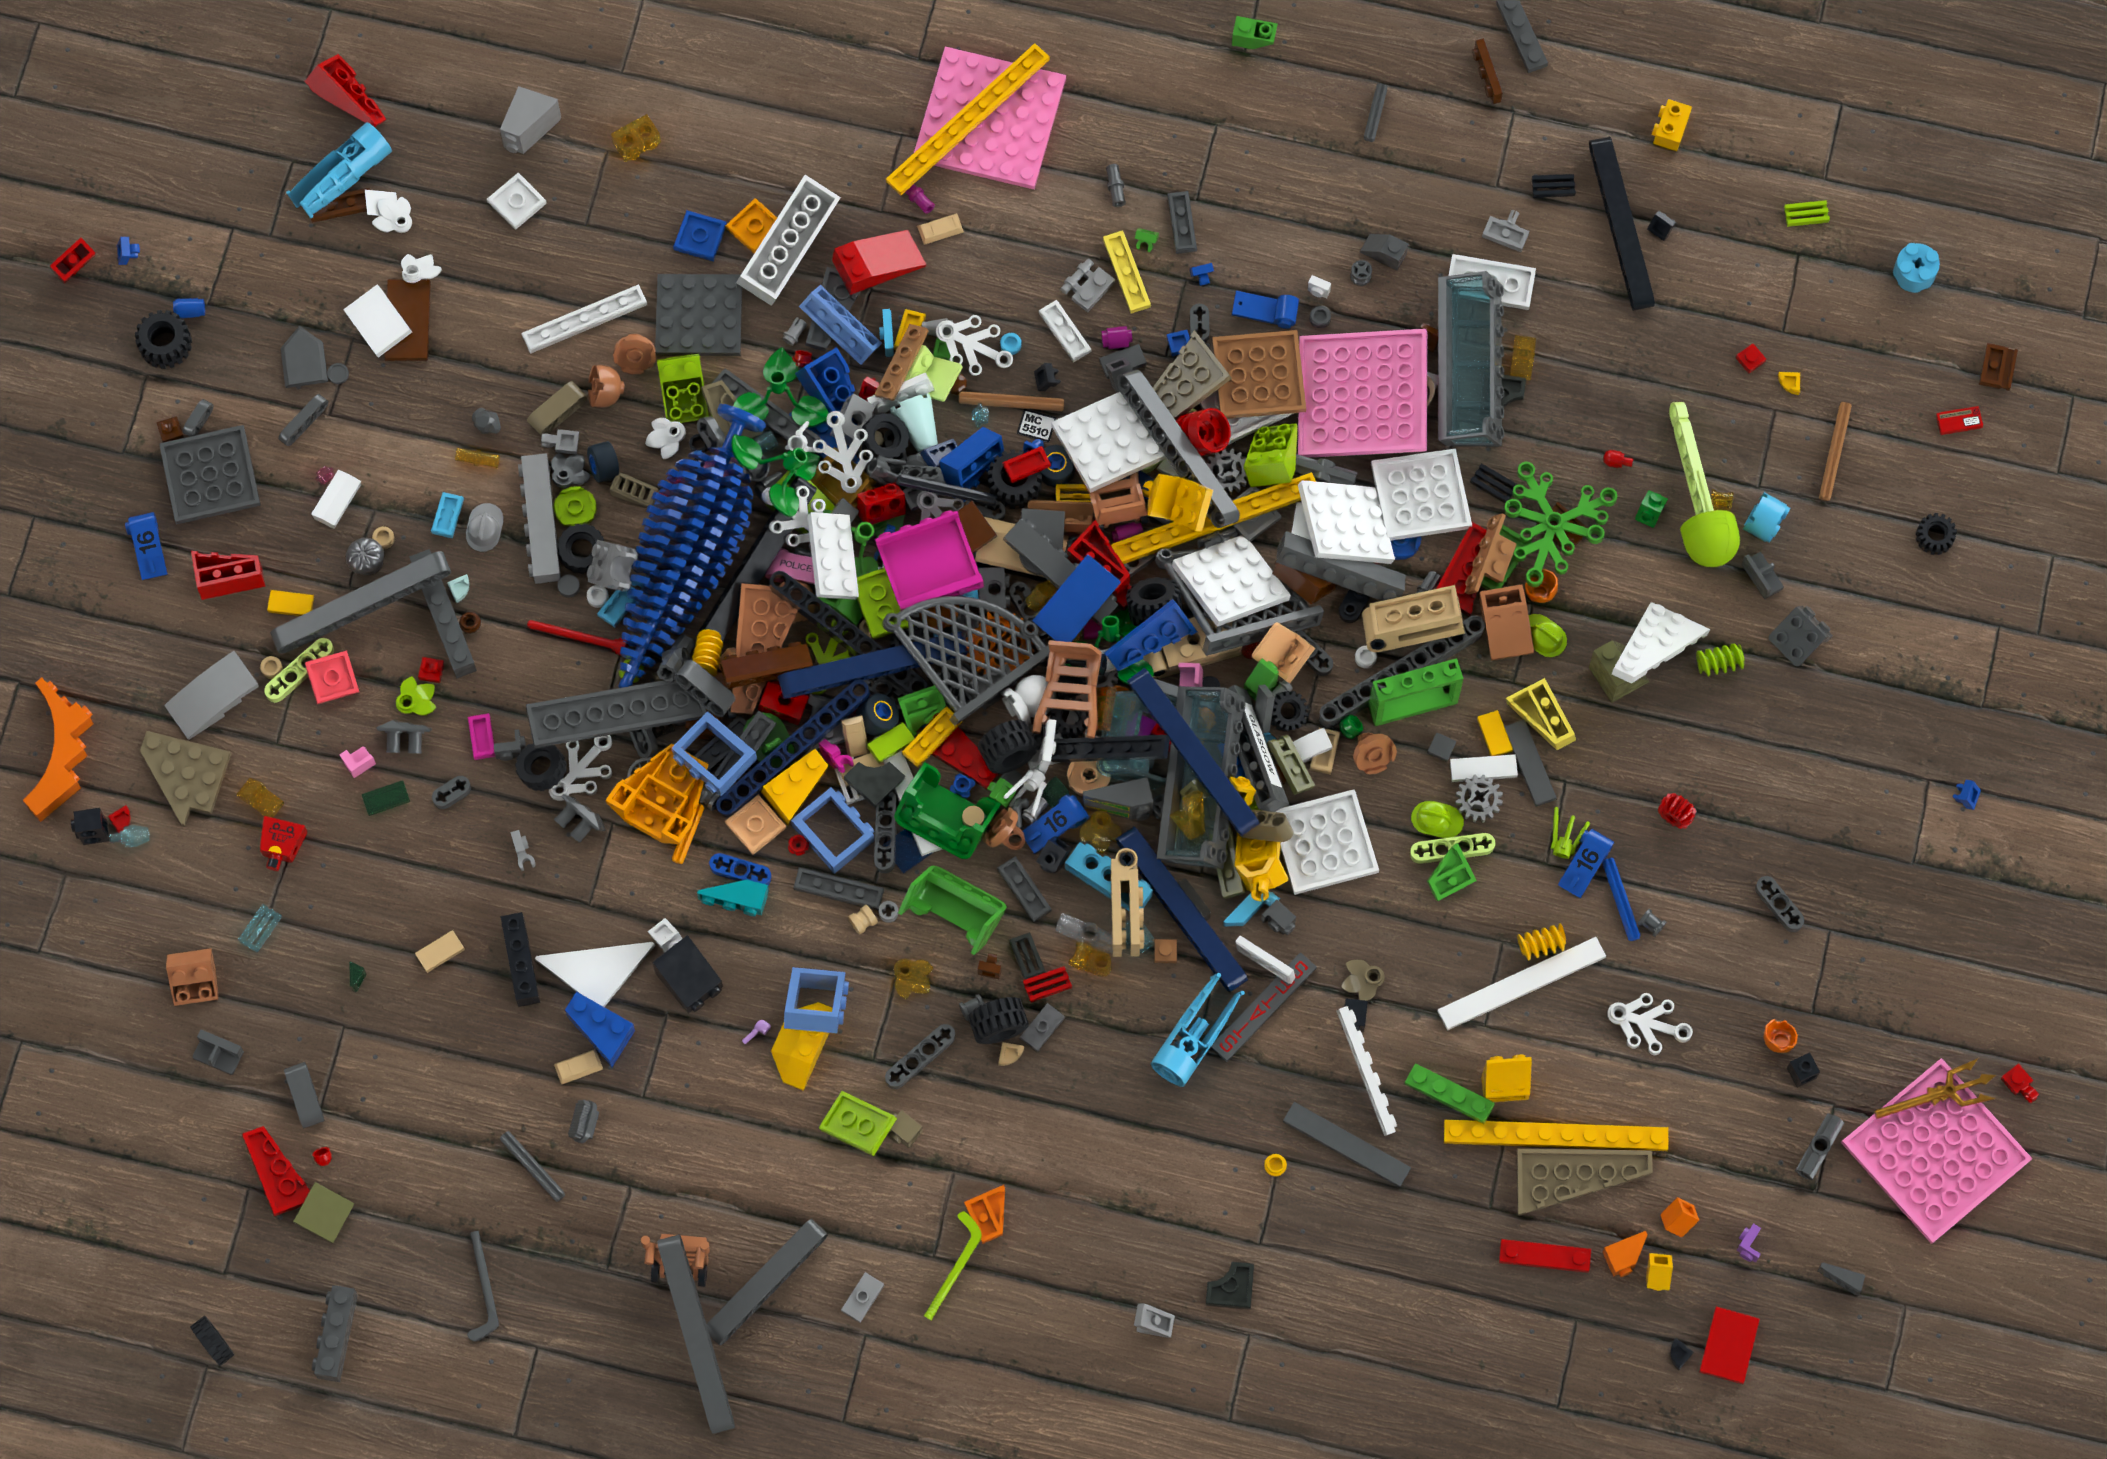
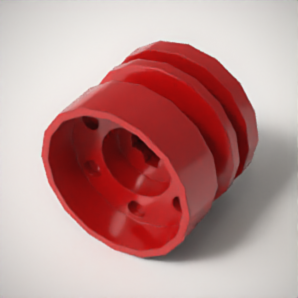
M1207 408L1186 413L1176 420L1200 456L1220 452L1229 443L1231 437L1228 419L1218 409Z

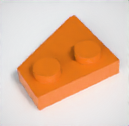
M1004 1185L964 1202L969 1216L981 1230L982 1244L1003 1235Z

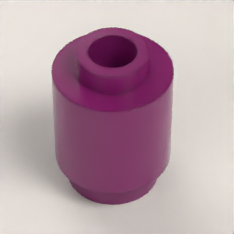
M1127 326L1111 327L1101 331L1103 348L1129 347V343L1133 342L1132 331L1127 330Z
M1135 522L1114 526V531H1111L1113 543L1143 533L1141 523L1135 524Z

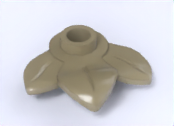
M1351 960L1347 962L1346 967L1351 975L1343 982L1342 989L1348 993H1358L1360 1000H1371L1376 994V989L1384 982V972L1379 967L1369 966L1364 960ZM1376 975L1378 979L1372 981L1369 979V976Z

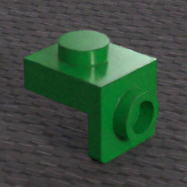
M1648 490L1635 520L1654 528L1668 498Z

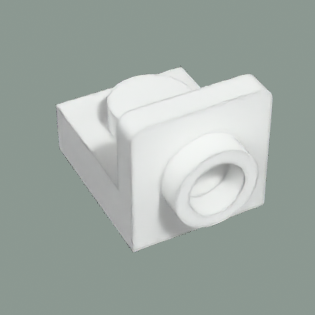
M666 918L648 931L650 936L663 949L664 953L682 939L679 932Z

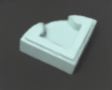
M466 574L447 582L455 602H460L469 590L468 575Z

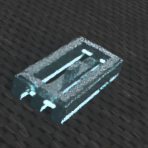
M262 904L238 941L258 953L282 918V915ZM266 912V915L264 916L262 921L259 923V925L257 926L253 934L250 936L248 941H246L252 930L255 928L261 917ZM273 916V920L268 925V927L266 928V930L254 946L252 943L259 935V933L262 931L270 917Z

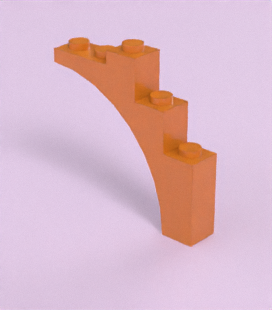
M42 677L35 684L47 700L52 712L54 746L45 774L36 787L23 799L27 808L40 822L81 789L77 782L80 778L72 769L85 759L87 754L84 750L86 748L85 744L78 737L94 724L90 718L93 714L85 705L81 707L77 702L72 705L65 696L60 698L56 693L58 691L56 686L51 681L46 682Z

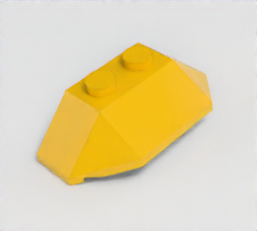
M817 1002L798 1009L832 1012L833 1008ZM783 1023L771 1050L783 1083L804 1091L829 1033L784 1029Z

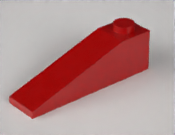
M339 54L318 64L304 81L312 92L361 121L370 123L374 127L385 122L386 118L375 101L368 98L365 94V86L359 84L355 79L356 73L353 68Z

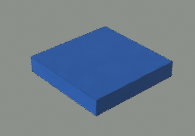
M686 210L673 249L714 262L727 222Z

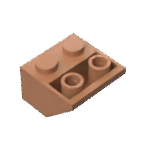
M212 948L167 955L166 970L174 1006L218 1000L216 968Z

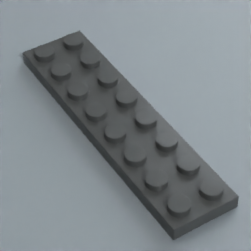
M664 680L526 704L534 748L698 720L706 713V708L683 690L675 680L670 682Z

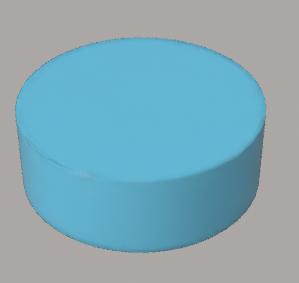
M1007 333L1000 340V348L1002 351H1008L1015 355L1021 349V339L1015 333Z

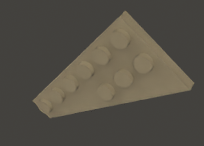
M1195 330L1190 335L1191 338L1188 343L1180 349V354L1175 361L1169 364L1153 387L1175 420L1181 415L1188 413L1232 379Z
M1517 1149L1518 1216L1652 1175V1151Z

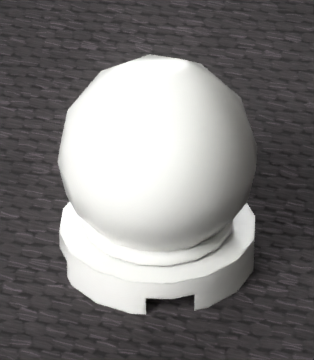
M1031 675L1023 678L1016 685L1015 691L1007 688L1000 692L1002 696H1005L1002 700L1012 717L1016 715L1019 720L1025 721L1028 726L1031 725V717H1035L1048 684L1045 681V677ZM1053 692L1051 699H1056V692ZM1047 708L1045 715H1047L1052 710V708Z

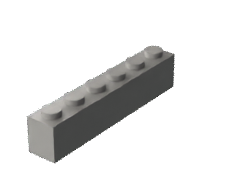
M547 453L521 456L522 464H518L519 477H523L524 484H520L521 496L525 497L526 504H522L523 516L528 519V524H524L525 536L530 539V544H526L527 556L532 559V564H528L529 576L534 577L535 584L559 581L561 574Z

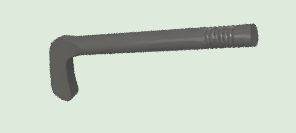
M474 1231L470 1235L488 1314V1322L469 1331L467 1334L471 1341L477 1342L499 1327V1320L479 1231Z

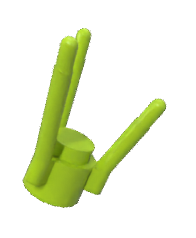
M1555 807L1553 841L1550 849L1553 850V855L1569 859L1570 855L1574 856L1575 850L1580 843L1579 840L1589 827L1590 822L1587 821L1572 845V840L1569 839L1575 816L1572 815L1565 837H1560L1558 840L1559 808Z

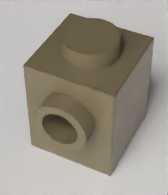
M901 1110L898 1115L896 1113L893 1114L897 1120L890 1129L888 1136L895 1143L899 1144L901 1142L907 1148H910L923 1132V1127Z

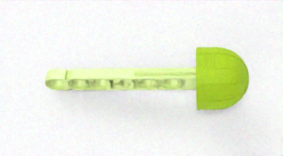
M1672 402L1669 408V415L1672 427H1674L1677 446L1696 514L1684 522L1680 528L1683 543L1691 559L1699 565L1705 567L1722 566L1735 556L1740 545L1736 518L1729 511L1713 509L1692 426L1688 419L1689 415L1684 402Z

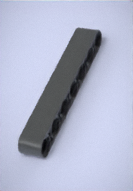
M813 1219L808 1220L707 1323L710 1337L719 1346L724 1344L824 1242L828 1233Z

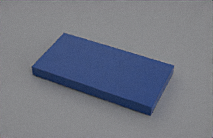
M1087 554L1032 621L1055 641L1072 642L1121 581Z

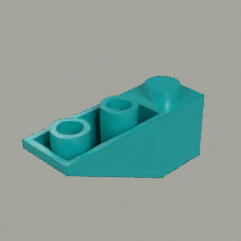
M742 880L698 890L697 896L698 900H701V903L713 906L718 904L722 905L723 909L729 911L741 910L744 914L754 917L756 914L762 916L769 888L766 884Z

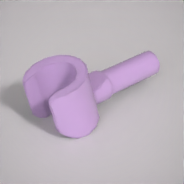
M759 1020L752 1032L742 1042L744 1044L748 1043L758 1032L766 1035L771 1025L764 1020Z

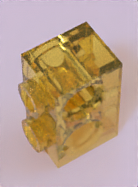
M647 114L611 133L612 143L624 162L638 158L644 151L652 150L661 143L660 133ZM643 133H650L647 137L641 136ZM625 143H632L629 147L623 146Z

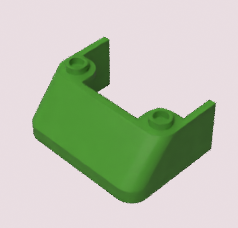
M930 866L910 884L898 914L902 915L909 908L917 915L928 914L930 911L967 931L966 938L974 946L971 954L975 955L986 945L1007 906L998 898L938 866Z

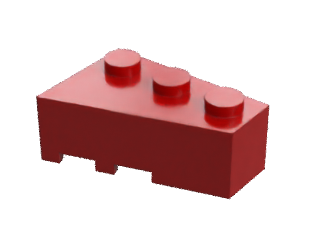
M1095 520L1067 549V555L1069 556L1067 559L1072 564L1075 562L1080 564L1086 555L1089 554L1121 581L1112 593L1117 598L1129 586L1130 574Z
M191 551L196 585L201 600L266 587L263 569L257 555L231 554V556L218 555L216 552L201 554L198 551Z

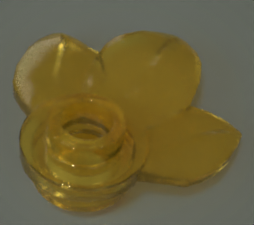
M1096 811L1091 815L1090 821L1082 825L1079 836L1081 842L1091 841V845L1097 852L1103 854L1109 848L1110 842H1116L1115 839L1122 833L1119 826L1111 822V817L1107 812ZM1097 819H1101L1103 825H1099Z
M909 959L899 960L894 966V974L897 977L895 981L897 993L903 999H907L912 991L918 994L929 993L930 982L926 975L932 972V965L921 959L913 962ZM907 967L909 972L904 974L901 972V969Z

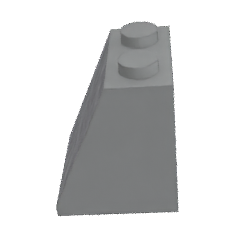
M518 86L500 128L504 148L509 152H519L522 154L531 148L560 121L561 113L558 99Z

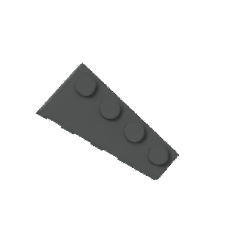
M826 268L822 287L850 311L860 292L850 295L837 269ZM812 320L805 346L826 351L833 339Z

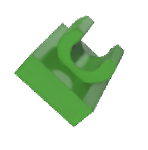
M1138 228L1135 239H1139L1136 248L1140 249L1141 243L1146 242L1148 244L1147 252H1150L1153 249V243L1158 241L1159 233Z
M999 778L997 783L991 782L987 790L991 791L989 797L1001 803V806L1007 808L1016 793L1015 791L1007 799H1004V795L1013 785L1002 778Z

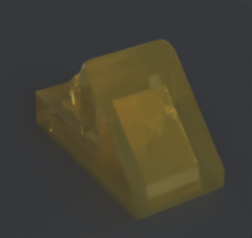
M1515 335L1510 376L1524 377L1526 380H1531L1536 338Z
M249 778L236 794V796L262 815L272 818L284 805V802L267 790L262 782Z
M1196 790L1182 797L1183 808L1170 815L1189 840H1193L1205 833L1203 792Z

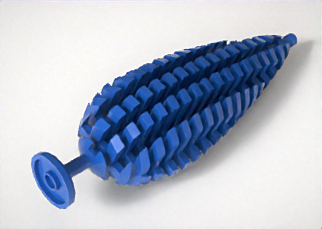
M719 404L717 408L719 416L732 423L722 447L707 448L708 451L714 454L710 456L699 450L688 454L689 458H696L698 462L690 459L677 461L674 466L679 471L669 469L666 473L669 482L660 480L657 484L661 488L660 493L654 492L651 498L655 500V506L648 505L646 512L650 513L649 518L651 520L644 518L642 523L645 526L644 531L648 534L640 532L638 538L640 539L639 543L645 548L636 546L635 549L638 559L641 561H635L631 567L636 573H645L646 575L645 577L636 574L630 575L631 585H638L641 589L627 590L626 597L637 601L635 604H625V611L631 613V616L637 620L647 621V623L635 622L627 617L624 618L623 625L627 626L628 630L642 635L639 637L622 632L623 642L632 647L636 646L635 651L625 647L620 649V655L631 660L629 664L620 662V670L625 672L623 679L620 680L619 688L632 686L635 677L641 678L646 674L641 669L638 670L640 665L652 668L657 663L648 656L644 657L645 653L662 657L664 650L655 643L649 644L650 641L661 642L667 646H671L675 642V640L670 638L671 635L662 630L665 629L675 635H680L685 630V627L677 626V623L689 624L694 616L692 614L687 615L683 611L698 612L703 606L699 601H690V598L707 601L711 593L706 588L716 589L719 581L712 575L722 578L726 573L724 571L725 567L722 564L730 566L733 562L730 559L731 553L737 554L740 549L736 545L738 541H743L745 538V534H742L743 528L747 529L750 525V521H747L749 517L747 514H751L752 503L749 500H753V492L749 486H740V483H750L751 479L749 474L744 473L743 468L737 465L740 463L736 460L732 451V437L734 434L741 436L743 429L762 432L766 427V423L749 412L731 405Z

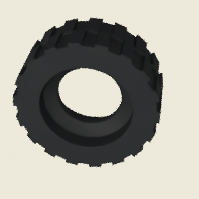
M891 413L877 414L862 426V429L867 431L868 438L862 442L861 448L862 450H870L873 453V458L881 455L885 458L896 459L908 447L909 431L905 427V423L898 416H894ZM879 428H887L893 433L894 442L891 447L883 448L876 443L875 432ZM860 431V439H863L865 435Z
M583 523L582 525L575 524V526L568 527L566 531L564 530L562 536L558 539L559 544H557L562 564L568 570L570 569L572 572L580 574L586 573L589 566L592 565V552L586 558H577L571 552L572 544L576 540L586 539L592 544L593 549L597 540L604 541L599 530H596L592 525L589 526Z
M529 744L525 749H522L517 757L515 767L518 777L529 789L545 791L546 789H551L562 780L567 764L564 760L565 757L555 745L534 748V744ZM541 757L549 758L551 766L545 773L541 775L532 773L531 766L537 759Z
M205 1315L190 1326L195 1336L219 1366L235 1355Z

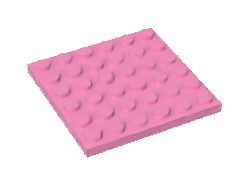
M945 47L914 153L1013 62ZM1039 69L934 166L1035 190L1065 85L1066 75Z
M1426 329L1300 336L1299 349L1306 412L1299 413L1298 455L1311 458L1427 451Z
M1941 1058L1882 1108L1927 1094L1928 1087L1945 1086L1947 1071L1951 1070V1068ZM1956 1074L1953 1075L1954 1086L1964 1083ZM1969 1088L1956 1091L1963 1101L1977 1098ZM1947 1098L1943 1102L1940 1100L1935 1106L1928 1102L1876 1119L1874 1114L1841 1142L1931 1244L2032 1160L2031 1156L1982 1102L1961 1107L1951 1098Z

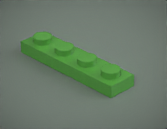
M1416 1063L1405 1081V1085L1483 1124L1495 1105L1494 1102Z

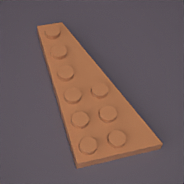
M741 584L735 652L737 657L746 656L745 653L758 650L759 653L767 652V648L780 646V649L782 648L796 616L797 609L774 594L769 586ZM794 590L791 592V597L794 600L802 599V594L800 591ZM766 682L732 688V693L736 700L731 706L730 713L752 715Z

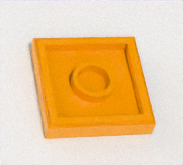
M754 198L725 226L733 236L754 254L777 217Z

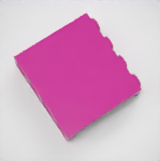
M946 511L941 513L940 517L934 519L925 518L919 522L920 524L914 526L905 525L897 532H885L875 539L900 611L931 598L960 596L984 587L981 573L978 571L960 522L958 511Z

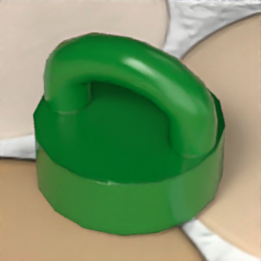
M1352 714L1346 716L1339 724L1341 733L1349 739H1353L1363 731L1361 721Z

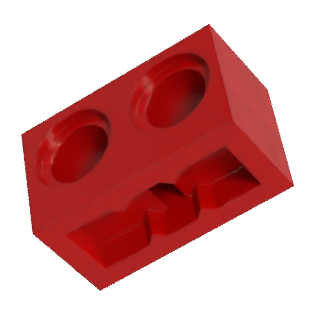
M896 482L857 494L858 516L863 522L873 525L906 514L905 493Z

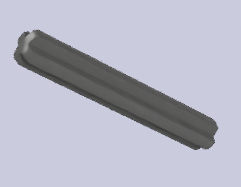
M509 1131L500 1137L501 1142L556 1202L565 1196L564 1191Z

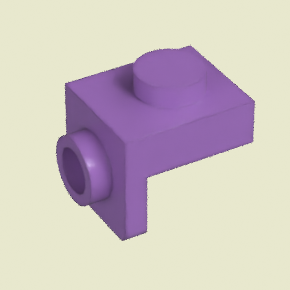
M1754 1223L1750 1229L1746 1227L1740 1235L1739 1239L1742 1242L1737 1249L1740 1252L1739 1255L1749 1262H1757L1761 1255L1750 1247L1761 1229Z

